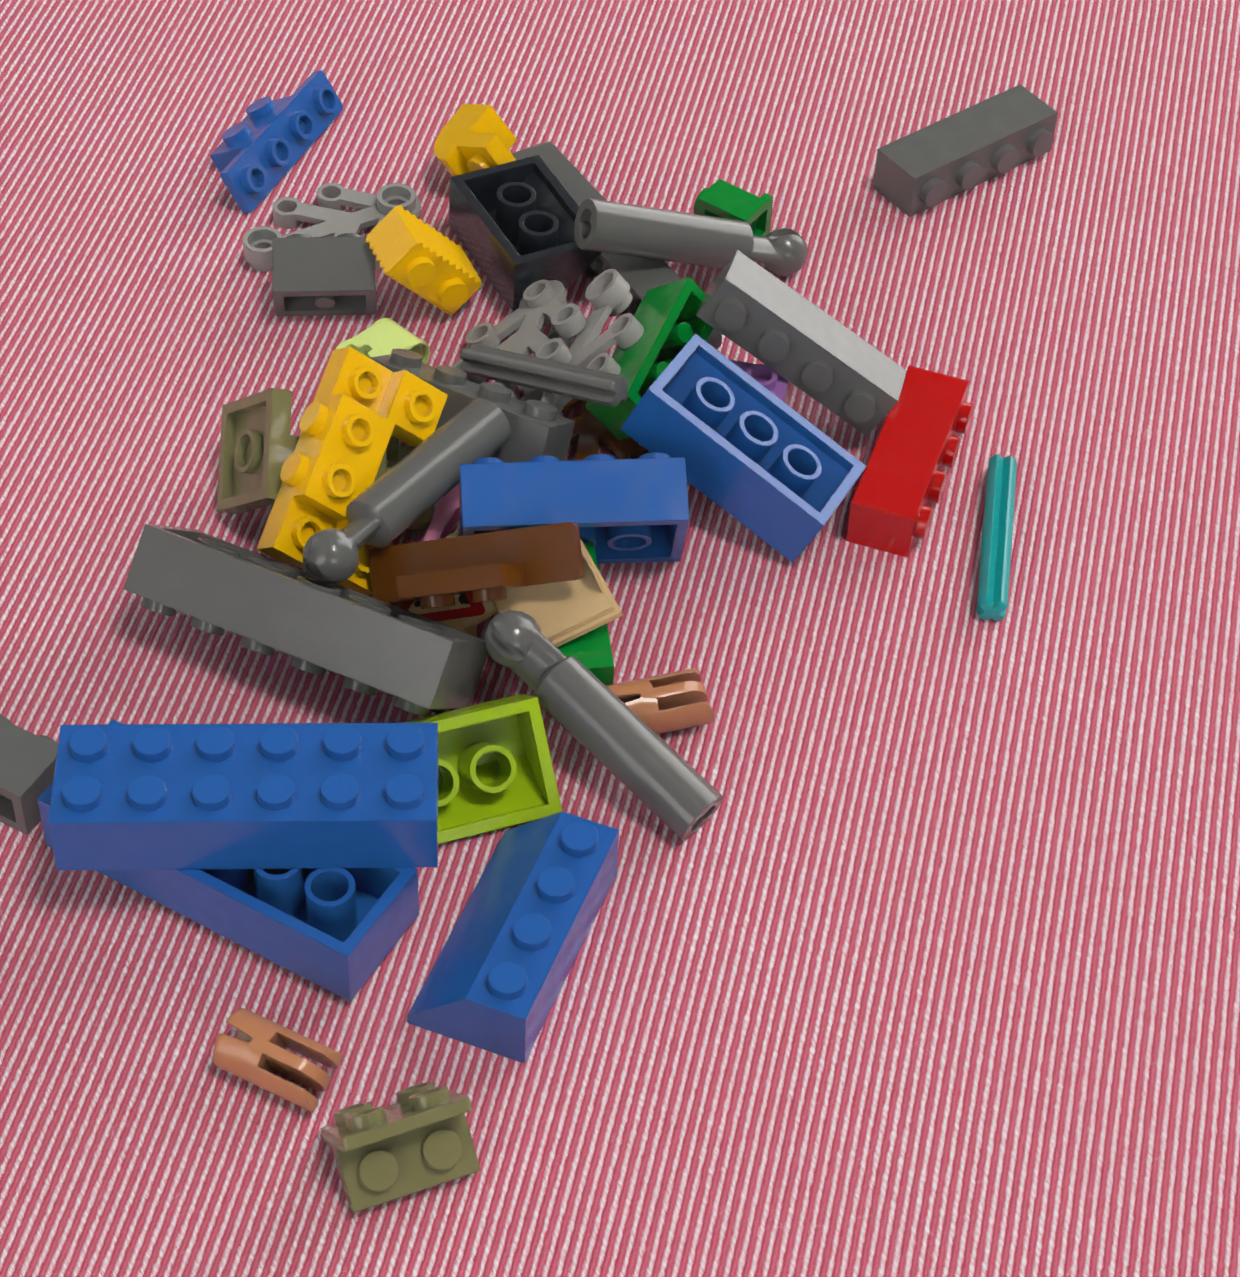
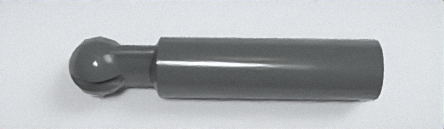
M591 198L585 199L580 204L575 218V241L582 250L723 269L735 252L739 250L751 260L762 262L769 272L779 277L791 276L797 273L806 263L808 256L806 242L798 232L790 228H778L767 234L766 237L753 235L750 225L745 221Z
M476 398L469 402L350 502L346 508V517L349 524L344 529L327 528L315 533L308 539L303 547V563L307 572L317 582L325 584H336L351 577L359 565V549L367 544L377 549L385 548L460 483V464H471L476 459L490 457L510 439V423L503 411L487 399Z
M509 610L496 615L489 622L484 639L486 650L493 661L504 667H509L535 692L534 696L538 697L539 704L682 840H686L695 834L712 817L724 799L723 795L575 656L567 658L541 633V628L533 617L522 611Z

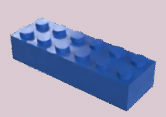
M112 719L108 724H122V723H120V722H118V721ZM53 783L37 799L45 842L51 848L48 817ZM418 869L96 870L350 1002L419 915Z
M438 723L61 725L48 817V827L56 869L60 871L438 867Z

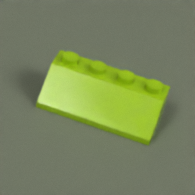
M519 694L401 722L438 723V844L541 819L562 811L538 697Z

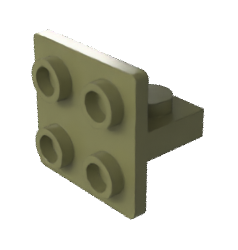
M425 1082L398 1091L396 1095L399 1103L373 1108L372 1102H363L334 1112L333 1115L336 1123L324 1126L320 1130L324 1142L332 1146L349 1210L355 1213L481 1171L465 1113L473 1110L469 1096L450 1091L447 1086L435 1087L434 1082Z

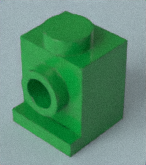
M718 179L709 188H704L698 194L693 211L694 214L745 221L750 225L753 235L766 237L770 233L773 196L764 193L761 197H758L722 179Z

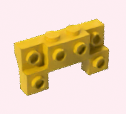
M350 346L333 350L315 398L301 417L299 427L302 432L295 450L282 466L280 473L282 484L257 550L280 562L306 570L303 563V547L312 535L327 528L342 530L349 524L346 517V508L351 501L374 483L391 435L411 447L421 444L435 432L448 395L407 370L392 372ZM367 544L359 549V565L351 577L337 584L363 594H373L369 550L374 547Z

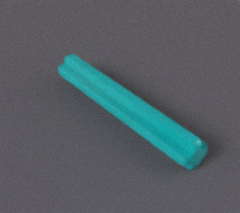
M999 454L993 455L989 459L986 477L976 613L983 620L991 618L996 622L1006 616L1009 596L1017 462L1011 455L1002 457Z

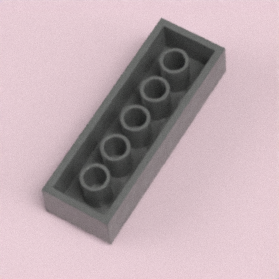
M145 524L124 586V590L142 596L141 606L148 610L167 616H174L175 612L192 616L190 625L194 628L223 636L225 631L243 636L240 645L247 649L266 655H274L275 651L292 655L291 665L298 669L317 675H324L325 671L344 675L343 686L367 695L374 696L376 691L395 695L396 698L393 705L422 716H427L428 711L439 714L447 712L452 708L471 706L489 654L486 650L485 640L337 583L325 584L317 582L308 572L195 529Z

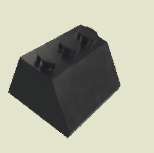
M539 155L450 177L448 225L512 312L519 308L524 291L532 283L543 279L548 281L557 280L567 290L602 253L582 250L577 246L574 225L580 206Z

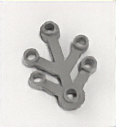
M326 183L317 189V206L301 203L293 197L279 198L272 206L273 221L280 228L292 229L298 227L302 221L316 225L282 235L277 229L267 226L252 228L243 236L244 258L254 270L261 272L271 271L272 238H286L292 234H306L311 237H337L344 233L359 234L361 229L378 224L396 206L402 205L404 210H409L410 214H415L418 219L421 214V202L416 196L414 189L406 184H387L381 187L376 195L346 189L337 183ZM346 206L360 209L352 213L344 211ZM376 261V270L383 269L379 267L380 263Z
M608 269L602 272L587 287L585 297L594 306V309L587 319L586 326L579 332L576 339L574 337H560L555 328L546 335L549 339L560 338L563 340L572 354L571 361L569 362L570 365L619 375L621 371L620 365L608 353L604 352L615 344L621 349H627L634 345L643 335V325L631 313H626L617 318L610 328L598 336L608 317L622 313L632 301V294L629 292L630 284L616 269ZM518 386L525 394L520 399L521 401L538 400L550 403L558 408L557 415L563 416L562 409L564 405L573 399Z
M543 279L532 283L526 288L517 310L494 327L488 322L476 325L467 333L465 341L469 347L477 344L528 356L532 352L538 358L569 364L572 354L563 340L560 338L549 339L540 330L542 326L552 324L560 337L570 338L584 329L587 320L578 305L574 303L568 304L566 300L567 290L560 281ZM519 328V330L516 333H514L512 336H510L508 339H506L504 342L500 344V341H502L504 338H506ZM462 359L457 361L452 367L462 370ZM469 374L466 377V380L480 384L484 379ZM500 381L495 382V384L511 389V397L518 399L514 393L516 385Z

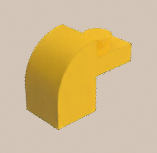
M462 104L437 136L434 144V153L453 177L516 161L509 150L517 141V138L491 105Z

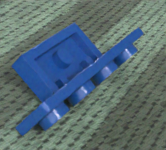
M322 70L313 72L291 96L275 100L266 96L249 105L246 109L247 116L240 123L230 127L222 134L223 142L210 155L219 172L222 171L220 174L221 179L243 213L251 212L259 205L343 110L340 99Z

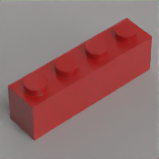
M908 366L899 400L888 413L851 501L846 541L908 558L916 537L926 538L933 516V508L928 507L931 501L939 504L947 479V472L942 470L944 467H954L961 438L956 437L957 433L966 435L971 422L974 404L966 402L968 380Z

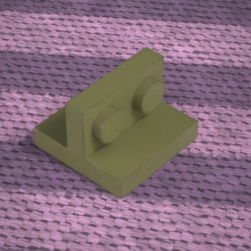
M270 388L222 405L216 512L240 514L274 504L282 484L280 479L282 466L286 459L294 452L300 437L290 435L292 391Z

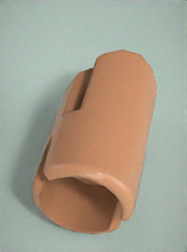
M698 667L607 685L621 701L657 734L706 725L715 720L712 707L707 703L708 696L705 687L700 683L701 675Z
M240 1008L234 1011L228 1017L226 1023L236 1028L238 1033L236 1038L222 1033L218 1034L213 1048L215 1066L314 1113L319 1104V1100L304 1088L273 1073L275 1071L320 1092L326 1091L331 1082V1077L317 1065L286 1050V1047L332 1069H338L344 1055L248 1009Z

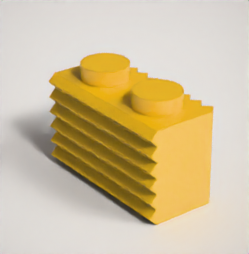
M402 205L394 207L366 237L365 242L370 244L369 248L373 250L372 254L376 256V261L380 263L379 267L384 269V274L447 314H454L481 287L482 281L460 244L456 245L454 240L450 241L447 236L437 232L434 227L431 228L428 223L424 224L422 219H417L415 214L411 215L409 210L403 209Z

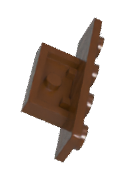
M576 522L392 545L369 550L373 598L386 603L420 600L421 609L455 606L454 595L472 593L473 603L507 599L506 589L580 580L584 576L579 526Z

